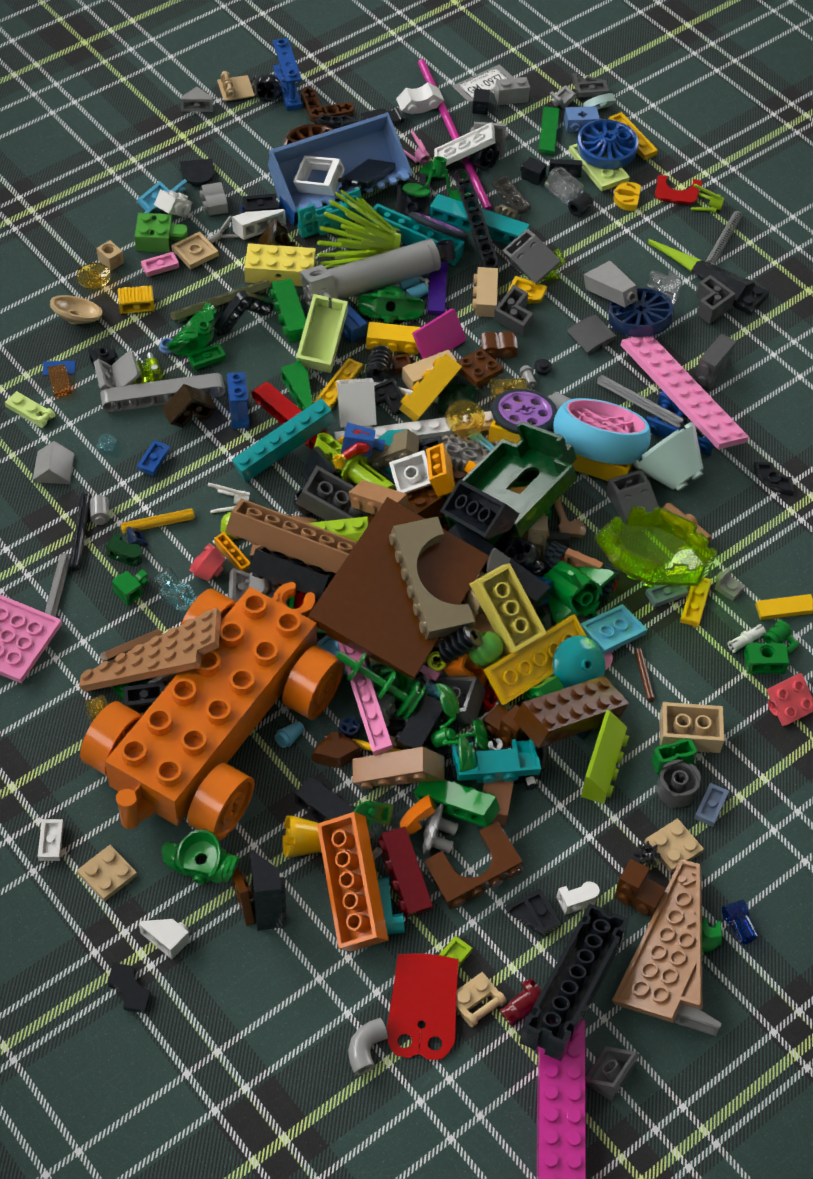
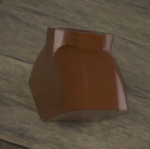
M338 731L330 732L324 736V740L316 745L312 753V761L333 768H341L352 762L353 759L359 758L362 754V747L356 741L345 737L344 734Z

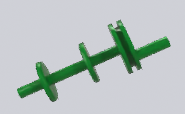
M339 651L335 658L352 668L347 680L351 681L356 673L359 672L381 686L377 699L380 700L386 691H389L403 700L396 716L399 717L402 714L404 721L410 716L425 694L426 686L422 685L419 687L420 682L417 681L409 692L405 693L391 684L397 674L395 671H392L385 680L362 665L367 656L365 652L355 661Z

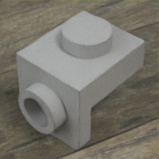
M566 85L556 94L553 91L550 92L551 102L556 107L560 106L562 109L567 107L577 97L576 93Z

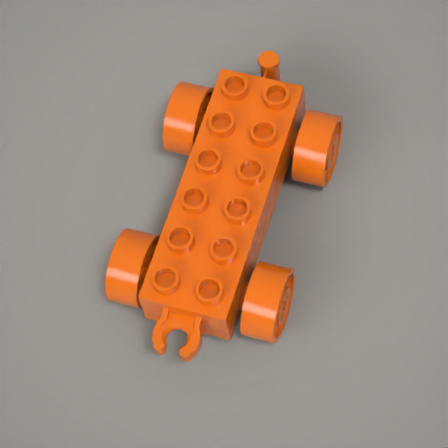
M294 582L280 586L274 593L273 598L252 587H249L238 601L227 597L215 589L205 590L192 603L181 625L189 619L200 616L207 610L218 608L221 612L219 647L201 656L199 668L178 672L143 715L121 702L115 701L107 705L96 716L83 739L80 758L83 763L107 776L109 786L118 791L116 802L119 808L121 824L124 828L134 829L141 821L155 813L176 826L188 814L187 821L190 826L197 830L212 832L218 838V841L224 839L236 827L250 803L255 782L250 776L227 764L282 693L283 705L310 720H314L330 704L342 681L345 663L335 658L336 655L317 645V623L308 617L315 606L314 593H307L304 597L303 605L297 609H292L285 602L289 597L296 595V584Z

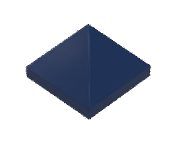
M132 527L126 528L129 544H138L145 547L148 545L140 530Z

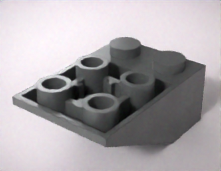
M526 229L502 250L510 264L536 285L562 263L529 229Z
M642 469L609 479L606 494L630 534L664 524L651 484Z

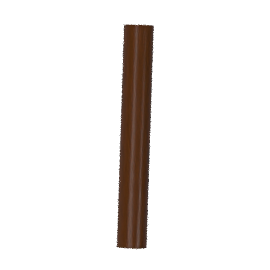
M637 648L634 652L646 699L648 702L655 700L642 649Z

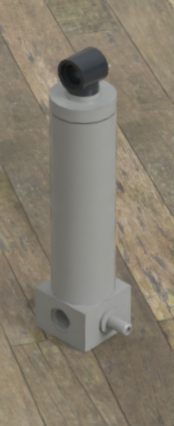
M427 239L330 269L319 265L300 271L306 304L310 307L313 294L329 297V308H332V298L343 300L438 271L441 267V262H450L456 258L454 244L452 240H441L435 245L432 239Z

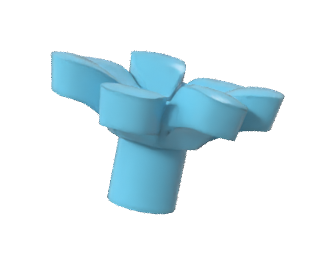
M425 683L426 692L430 694V697L440 698L436 684Z

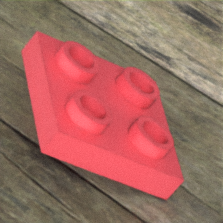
M802 673L796 674L766 689L770 697L768 707L772 714L778 716L782 726H786L813 712V697Z

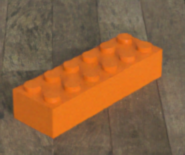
M352 812L318 823L317 828L338 948L351 952L388 941L366 816Z

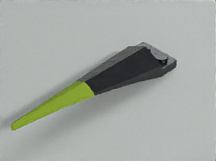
M651 239L648 240L650 245L683 265L700 279L704 280L711 275L736 293L733 306L740 311L751 315L769 297V291L755 285L754 281Z

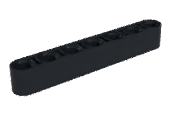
M460 169L455 173L456 187L482 265L486 268H498L499 272L498 258L470 174L467 170Z

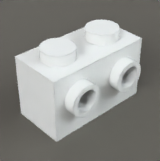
M160 189L154 205L169 214L186 217L191 210L193 202L187 199L188 196L180 192L176 193L172 190L169 192Z

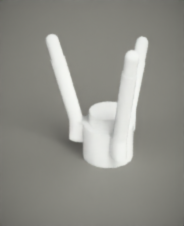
M208 483L209 487L218 489V493L234 496V504H237L241 498L249 501L250 492ZM235 506L214 509L210 513L232 511Z

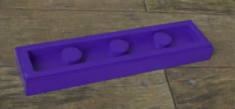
M441 262L440 269L430 273L427 314L442 315L445 313L447 262Z

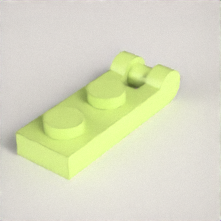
M17 391L5 401V406L41 428L47 424L48 420H52L55 417L52 409H46Z

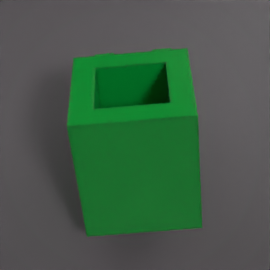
M142 569L134 577L128 571L117 575L112 580L113 592L129 606L143 596L142 586L148 583V580L145 578L148 576L147 573Z

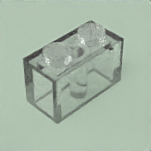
M563 167L552 169L544 185L566 205L580 195L584 188V185Z

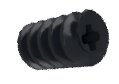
M382 345L375 346L370 352L366 375L368 378H372L374 382H383L389 374L392 351L388 347Z
M465 625L463 629H458L457 633L452 632L450 636H445L444 639L438 641L439 655L444 663H451V661L456 660L458 657L469 653L470 650L480 647L482 645V638L476 630Z

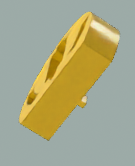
M633 182L619 184L614 191L613 199L615 204L623 210L636 211L641 185Z

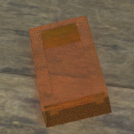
M65 364L47 367L54 398L71 395L72 390Z

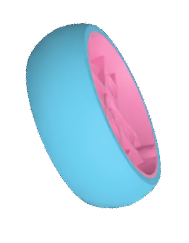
M588 398L571 399L558 409L554 418V433L562 435L565 443L573 446L575 454L594 461L620 465L632 464L642 458V455L647 452L650 445L651 433L647 421L637 413L610 402Z

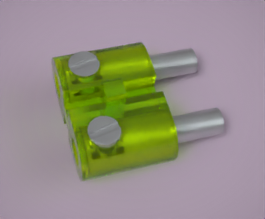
M152 353L147 354L145 363H141V360L136 361L140 375L133 382L134 384L146 383L148 379L151 382L162 379L163 373L159 361L153 357Z

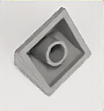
M55 441L37 452L33 483L70 484L74 453Z

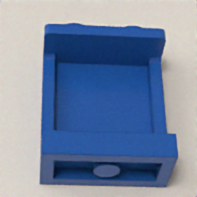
M245 372L227 373L231 428H250Z

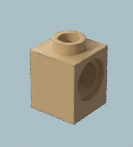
M109 240L97 248L98 261L110 271L124 264L123 251L112 241Z

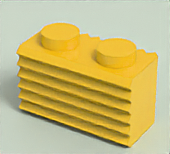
M151 285L118 288L120 314L155 311Z

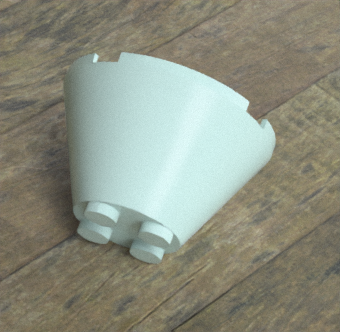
M690 422L684 426L686 429L676 430L642 455V461L636 460L633 463L634 468L642 469L646 475L672 490L677 489V491L688 485L687 481L691 478L695 480L703 474V463L695 424Z

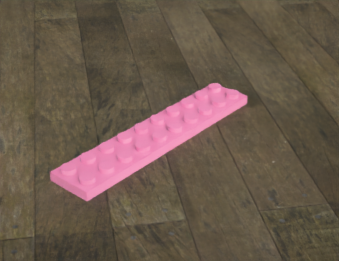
M653 336L631 337L621 341L622 348L717 449L747 443L749 436Z

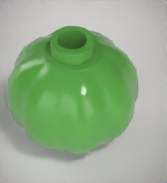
M479 631L482 645L474 650H470L468 653L469 657L475 665L482 667L492 665L501 659L503 642L493 632L486 631L482 634Z

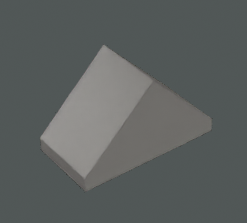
M198 87L180 97L181 112H213L212 97Z

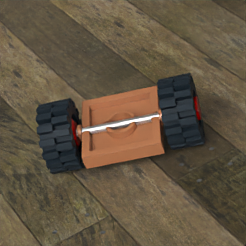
M555 541L550 544L542 560L545 567L543 574L548 573L562 560L578 567L602 569L603 562L574 551ZM607 564L604 569L613 571L616 576L601 588L602 596L599 595V598L610 601L620 581L622 569Z

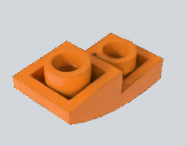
M429 794L414 804L399 823L400 828L406 826L408 835L414 834L421 829L420 821L436 812L433 800Z

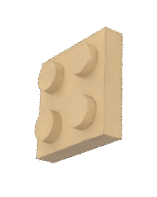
M200 231L171 245L172 251L190 270L219 256V251Z
M678 818L647 837L644 842L646 844L649 841L652 847L658 846L655 853L661 854V858L658 859L670 874L675 871L680 859L691 861L702 854L704 850Z
M111 845L77 869V874L103 902L137 877V872Z

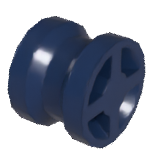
M354 717L342 719L340 722V733L350 739H358L360 734L359 721Z

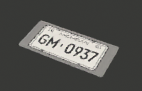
M497 65L452 87L468 102H471L474 98L475 88L487 89L492 92L495 90L496 80L514 77L501 65Z

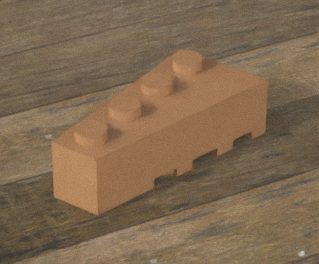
M425 747L353 759V783L361 786V789H372L374 786L444 781V756Z

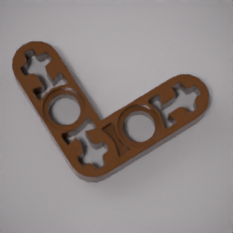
M305 87L301 91L303 104L310 121L313 123L316 118L324 113L329 116H342L345 114L352 117L354 115V105L352 103L344 102L321 106L314 88Z

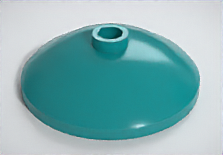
M569 637L560 643L554 653L553 673L554 676L559 677L564 688L604 676V654L599 645L589 637Z

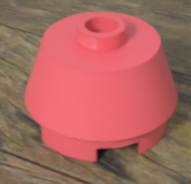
M211 543L204 548L205 551L195 558L189 569L194 574V577L210 581L214 576L218 577L224 570L222 566L226 561L219 548Z

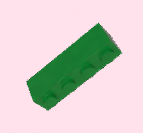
M292 278L272 282V289L269 290L271 300H274L275 312L279 313L278 321L279 324L283 325V336H287L289 343L301 341L306 318Z
M455 781L420 782L414 791L417 802L429 794L433 800L435 810L443 804L442 813L482 827L491 825L500 811L499 804L494 795L477 791L473 787L462 786Z

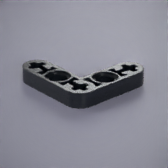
M240 291L222 313L214 327L220 335H225L232 330L246 310L260 315H268L273 310L274 305L266 297L248 291Z

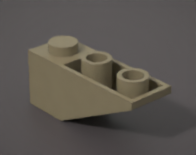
M541 516L530 527L526 536V540L532 542L538 549L537 560L540 561L545 557L548 516Z

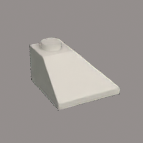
M424 450L389 462L397 491L407 494L431 485L428 475L427 455Z

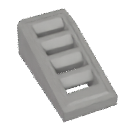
M683 1004L674 1021L677 1024L713 1036H717L721 1027L719 1021L703 1011Z

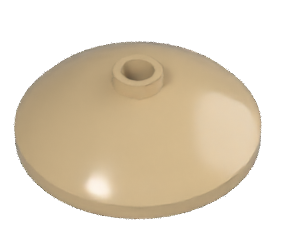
M60 295L50 300L51 309L59 317L73 325L95 322L102 316V309L98 305L80 297Z

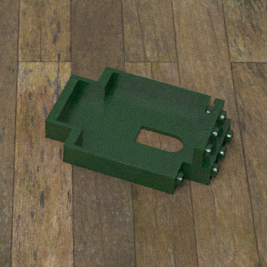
M522 421L517 425L521 438L517 444L502 439L462 479L520 513L511 529L507 531V533L519 538L577 480L575 469L572 465L577 460L573 446L565 443L564 437L560 434L552 433ZM527 471H539V475L520 494L509 490ZM445 515L448 526L451 529L457 521ZM506 532L489 539L481 537L494 545Z

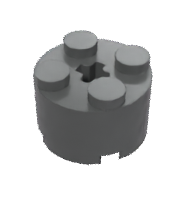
M673 760L663 766L656 790L659 798L667 807L672 809L686 807L696 799L701 781L698 769L691 763H684L683 760Z

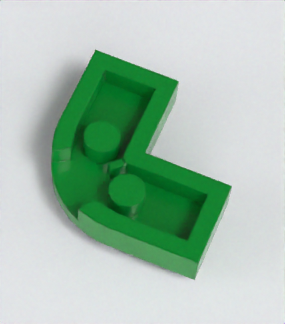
M365 801L359 804L353 812L366 816L368 830H371L372 823L390 825L393 804Z

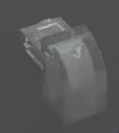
M651 270L647 286L666 294L674 306L679 296L681 280L671 271H669L668 275Z

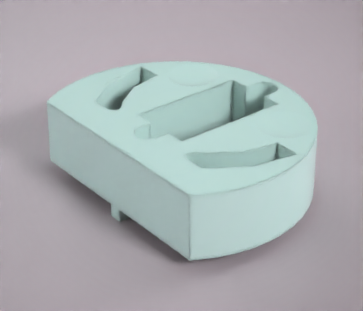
M608 93L587 100L583 103V106H597V109L613 105L616 101L613 93Z

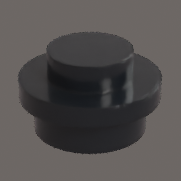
M539 359L534 364V369L539 375H547L552 368V364L546 359Z

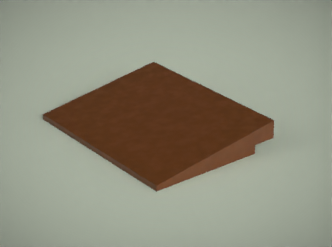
M387 497L308 617L317 623L318 628L326 631V636L360 653L365 652L368 657L415 679L440 637L426 640L424 633L420 632V621L418 616L414 614V603L407 594L408 585L406 580L402 579V568L400 563L396 561V550L394 545L390 544L389 534H391L393 526L424 520L425 518ZM442 529L444 535L441 542L428 547L418 557L417 572L421 583L430 594L443 602L461 605L471 589L469 583L478 578L488 562L489 555Z

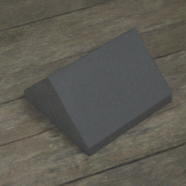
M606 1046L586 1075L585 1084L612 1102L635 1068L639 1057L638 1052Z

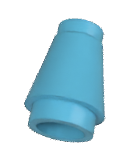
M297 721L278 730L275 740L282 748L290 747L302 732L305 731V728L301 722Z

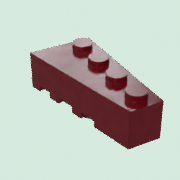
M406 826L381 833L377 847L382 850L381 857L390 877L393 892L398 897L400 912L404 913L405 918H409L430 911L433 905Z

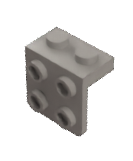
M131 350L112 365L99 358L94 362L95 373L101 390L130 385L140 375L134 352Z
M234 568L230 571L229 598L238 601L249 587L267 594L269 590L267 578L259 579L252 576V572L247 573Z

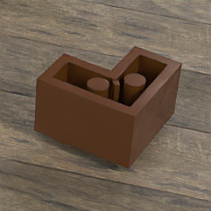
M497 704L483 719L488 736L500 739L503 747L512 746L513 739L525 741L528 737L513 719L520 708L518 705H515L508 711L500 704Z
M630 859L619 878L614 898L624 905L635 908L639 913L652 917L666 888L647 878L650 868Z

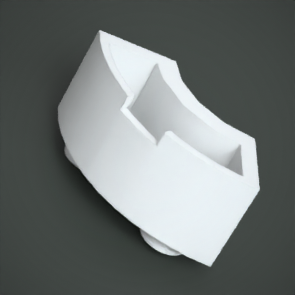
M428 82L416 89L405 88L396 98L401 111L409 114L430 111L437 108L444 101L439 88Z

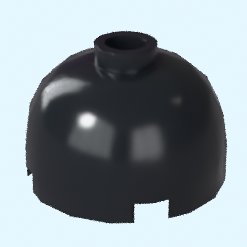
M496 140L494 144L469 155L474 167L483 171H489L487 170L489 167L493 168L500 153L497 150L499 143Z

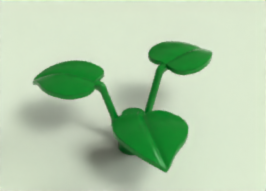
M441 156L434 157V161L431 160L420 169V173L426 174V177H429L424 186L417 183H408L402 187V190L412 196L425 197L430 194V190L427 188L432 177H445L448 193L450 194L449 198L461 201L458 190L452 191L450 188L448 169H446L447 159Z
M436 684L443 710L451 719L440 726L441 730L431 733V741L436 748L449 744H458L460 772L473 770L477 767V757L473 746L469 744L466 737L475 736L476 745L481 751L490 750L486 726L480 719H476L473 721L474 732L455 735L454 730L447 728V726L456 719V714L460 712L458 698L455 692L447 685Z

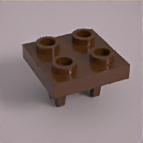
M482 348L456 361L462 366L459 373L480 389L483 388V385L488 386L491 379L504 372V367Z

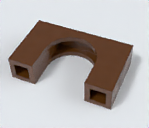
M498 821L479 831L481 840L492 857L490 867L482 875L471 878L459 875L453 870L443 851L424 860L425 868L449 910L463 906L471 898L480 897L485 890L500 886L504 880L509 877L514 878L524 870L521 858Z

